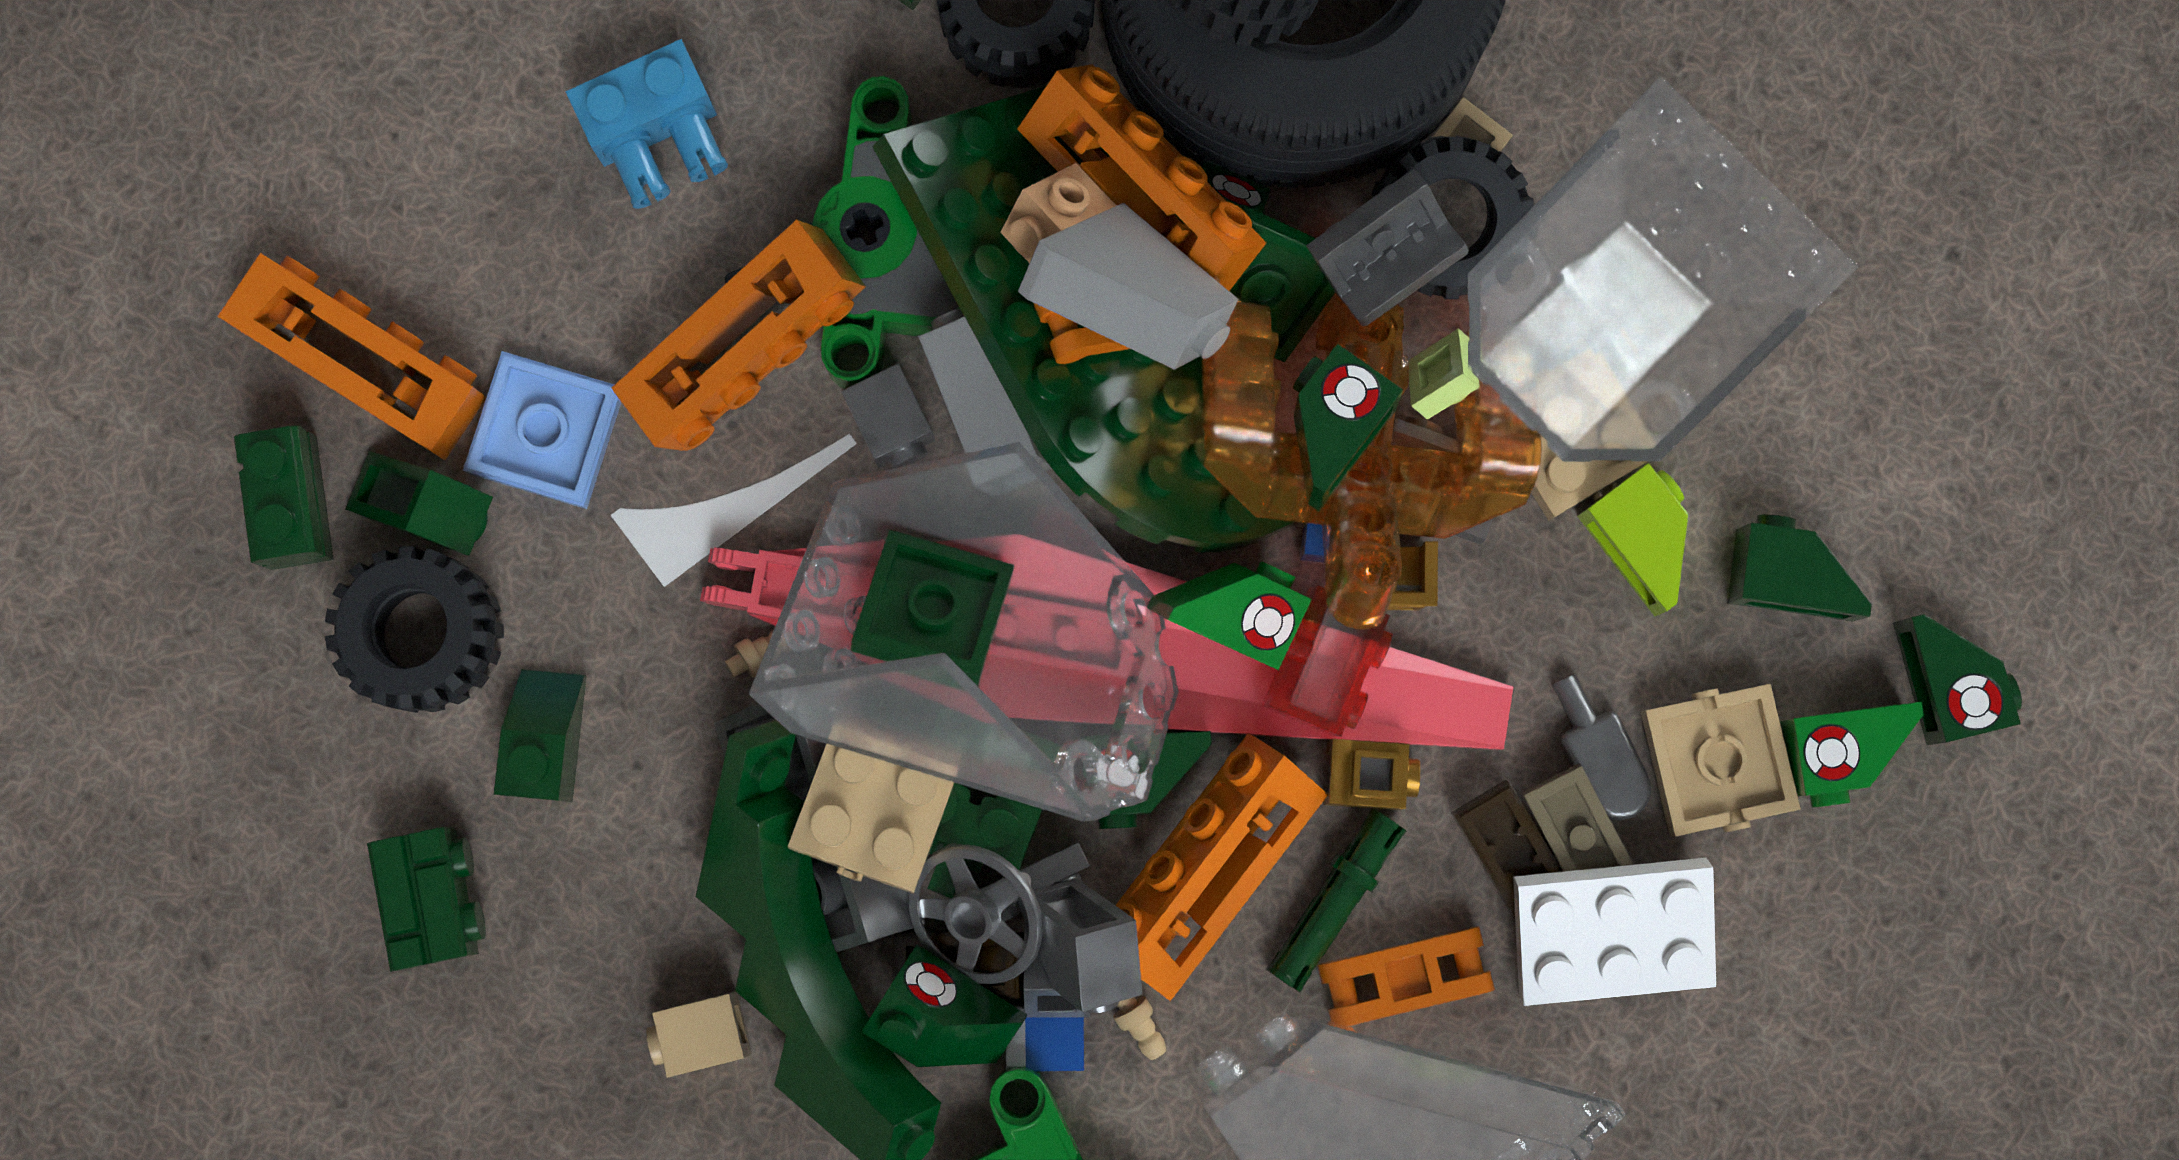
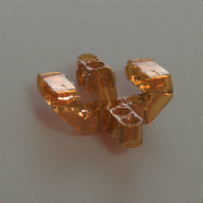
M1335 293L1332 300L1326 304L1321 312L1315 340L1316 349L1325 350L1327 358L1334 347L1339 344L1402 388V395L1409 385L1408 356L1403 355L1402 341L1404 308L1399 307L1398 303L1369 325L1362 326L1337 293ZM1238 301L1226 324L1230 327V333L1225 343L1211 357L1202 358L1204 467L1255 517L1322 525L1327 605L1333 617L1347 627L1370 629L1377 626L1383 620L1402 571L1399 534L1446 539L1526 505L1536 483L1541 465L1542 443L1527 339L1524 337L1470 330L1465 332V335L1475 343L1480 387L1468 394L1461 402L1454 404L1458 453L1391 445L1394 413L1319 512L1308 505L1296 433L1274 431L1275 407L1281 391L1280 380H1274L1273 358L1278 345V333L1271 331L1270 307L1263 304Z

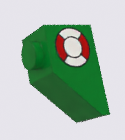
M1260 561L1256 572L1239 564L1232 563L1153 595L1147 608L1175 624L1279 670L1312 599L1291 589L1296 578L1295 576Z
M1922 702L1780 721L1797 796L1809 795L1811 808L1851 803L1849 790L1871 787L1924 715Z

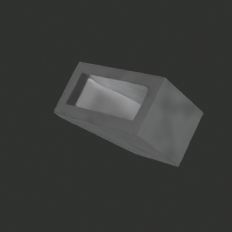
M1077 878L1033 890L1039 902L1043 922V937L1038 954L1052 988L1081 1012L1090 1013L1110 1011L1117 1007L1120 1001L1143 995L1137 925L1134 918ZM1019 896V908L1029 930L1027 912Z

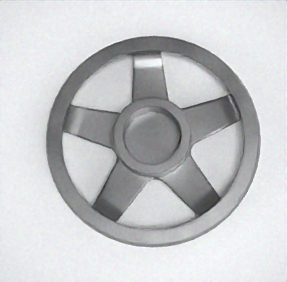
M951 843L927 857L914 894L909 893L911 922L925 950L977 983H1001L1011 980L1025 971L1039 955L1038 951L1043 937L1041 909L1036 895L1031 888V877L1028 873L1020 872L1009 861L995 852L974 845H956V843ZM964 859L982 862L997 870L1007 880L986 891L980 890ZM945 861L955 887V897L952 899H919L920 889L926 875L936 865ZM1019 896L1023 901L1028 916L1029 936L1027 943L1001 919L1002 911ZM921 918L945 921L950 933L959 941L958 955L955 963L949 960L934 945L923 926ZM988 938L1018 958L1014 965L1003 971L995 973L973 972L982 943Z

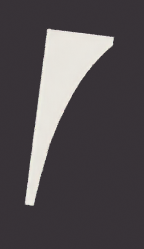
M848 434L820 452L771 478L713 499L662 509L620 508L611 516L665 587L707 556L711 548H717L857 443Z

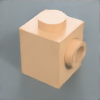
M1075 163L1023 189L1001 230V234L1030 264L1040 240L1117 205Z

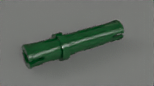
M1371 808L1352 842L1349 843L1341 856L1335 854L1329 863L1333 869L1326 878L1325 883L1300 917L1280 951L1277 952L1266 968L1268 972L1300 993L1320 959L1325 955L1348 920L1347 918L1357 903L1360 902L1367 890L1372 893L1378 885L1379 881L1375 877L1392 850L1395 849L1402 836L1407 832L1399 824L1374 808Z

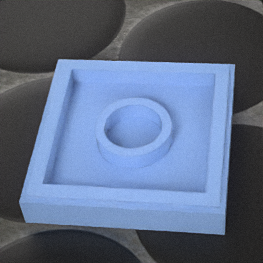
M502 351L463 471L467 474L587 509L621 405L620 399L612 390L615 384Z

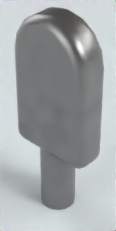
M1575 674L1553 684L1552 686L1574 727L1562 733L1559 737V744L1570 766L1572 767L1578 763L1581 764L1609 819L1625 820L1635 817L1644 810L1650 799L1651 784L1648 774L1619 716L1614 711H1608L1596 717Z

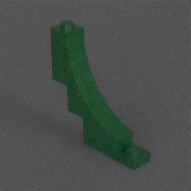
M780 719L729 735L695 897L746 939L735 992L786 1034L774 1086L859 1160H921L930 1151L934 1143V1128L942 1102L913 1076L894 1052L861 1032L870 1018L858 1000L831 940L819 901L812 859L810 856L788 848L804 805V801L784 787L790 768L796 731Z

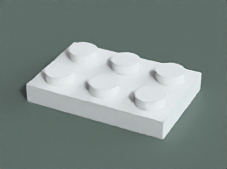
M1707 858L1513 877L1519 997L1524 1006L1716 987L1713 866Z

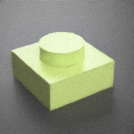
M1459 328L1407 361L1411 406L1427 420L1450 405L1461 402L1468 394L1480 387L1475 343Z

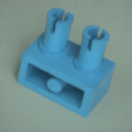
M682 39L565 91L591 148L604 167L612 163L615 164L631 198L630 202L635 209L652 205L644 189L645 184H648L657 202L670 194L671 190L668 184L665 183L649 149V146L672 136L687 168L691 182H701L709 179L701 163L702 158L707 159L714 176L723 172L728 167V163L722 156L706 120L717 116V113Z

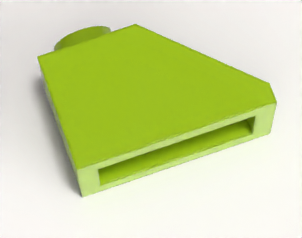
M1648 463L1577 517L1655 617L1667 612L1678 603L1688 513L1680 504L1684 500V495L1674 479L1663 470L1656 473Z

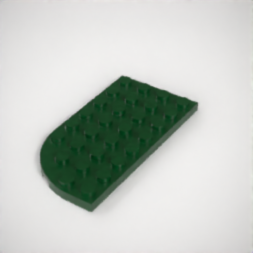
M1046 86L883 134L872 146L1026 431L1043 458L1074 494L1080 497L1087 493L1098 504L1117 516L1114 525L1137 537L1155 544L1167 540L1187 546H1194L1195 552L1200 553L1224 552L1246 547L1298 524L1316 512L1313 507L1308 505L1306 493L1224 345L1211 357L1204 359L1199 356L1175 370L1132 349L1089 355L1068 364L1056 363L1049 344L1054 339L1049 324L1040 322L1033 302L1027 300L1018 292L1029 262L1001 234V230L1022 190L1058 172L1017 130ZM1059 136L1054 137L1079 164L1083 163L1082 159ZM1099 147L1107 157L1110 156L1103 148ZM1076 323L1078 328H1084V326Z

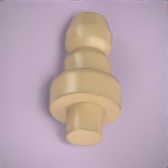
M775 628L770 631L768 637L761 636L753 642L747 638L734 644L737 654L724 662L734 678L745 671L754 678L765 671V663L774 659L777 653L783 654L790 650L796 643V639L793 634L780 628Z
M1145 996L1137 999L1133 997L1120 1001L1117 1005L1119 1010L1113 1015L1118 1027L1123 1031L1128 1030L1133 1039L1138 1041V1047L1142 1054L1148 1059L1154 1060L1166 1052L1165 1041L1162 1035L1155 1031V1024L1150 1017L1153 1013V1008Z

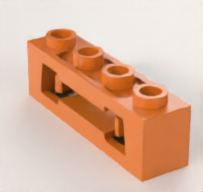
M1093 64L1056 71L1017 130L1058 172L1077 163L1116 205L1125 203L1224 288L1230 291L1267 243L1252 228L1250 217L1237 205L1227 202L1207 182L1208 177L1203 168L1190 158L1182 156L1163 137V129L1155 119L1146 113L1138 111L1119 92L1120 86L1111 74L1099 67H1095ZM1059 136L1082 159L1083 163L1079 164L1054 137ZM1099 147L1103 148L1110 156L1107 157ZM1174 214H1176L1185 224H1183Z
M796 219L612 387V390L654 447L679 451L694 449L713 434L715 427L712 424L729 409L734 410L744 406L759 393L761 389L759 382L775 368H783L797 360L807 348L805 341L822 326L833 325L844 318L854 306L852 299L866 285L821 228ZM777 301L780 304H791L781 314L773 311L768 314L703 374L699 370L688 371L698 361L704 364L710 363Z
M260 253L217 317L443 460H446L487 398L471 386L477 375L446 355L443 356L439 364H436L420 354L419 351L425 342L394 322H391L386 331L366 320L372 309L339 288L333 298L314 287L320 276L293 258L286 255L279 265ZM300 299L314 306L311 312L325 323L407 375L413 377L417 371L432 381L429 389L426 390L407 376H404L392 394L406 405L418 411L414 420L393 408L397 401L396 399L302 340L306 338L316 320L295 306ZM280 324L296 335L289 342L272 330Z
M1247 733L1237 748L1230 753L1221 769L1197 800L1189 806L1184 817L1157 852L1149 858L1144 869L1115 905L1136 920L1141 979L1169 1001L1173 999L1328 796L1321 787L1285 755L1250 733ZM1279 801L1292 807L1267 842L1253 836L1258 827L1268 831L1274 825L1267 816ZM1192 917L1201 928L1174 961L1165 949L1176 935L1185 939L1189 936L1191 930L1185 925V922L1188 918Z

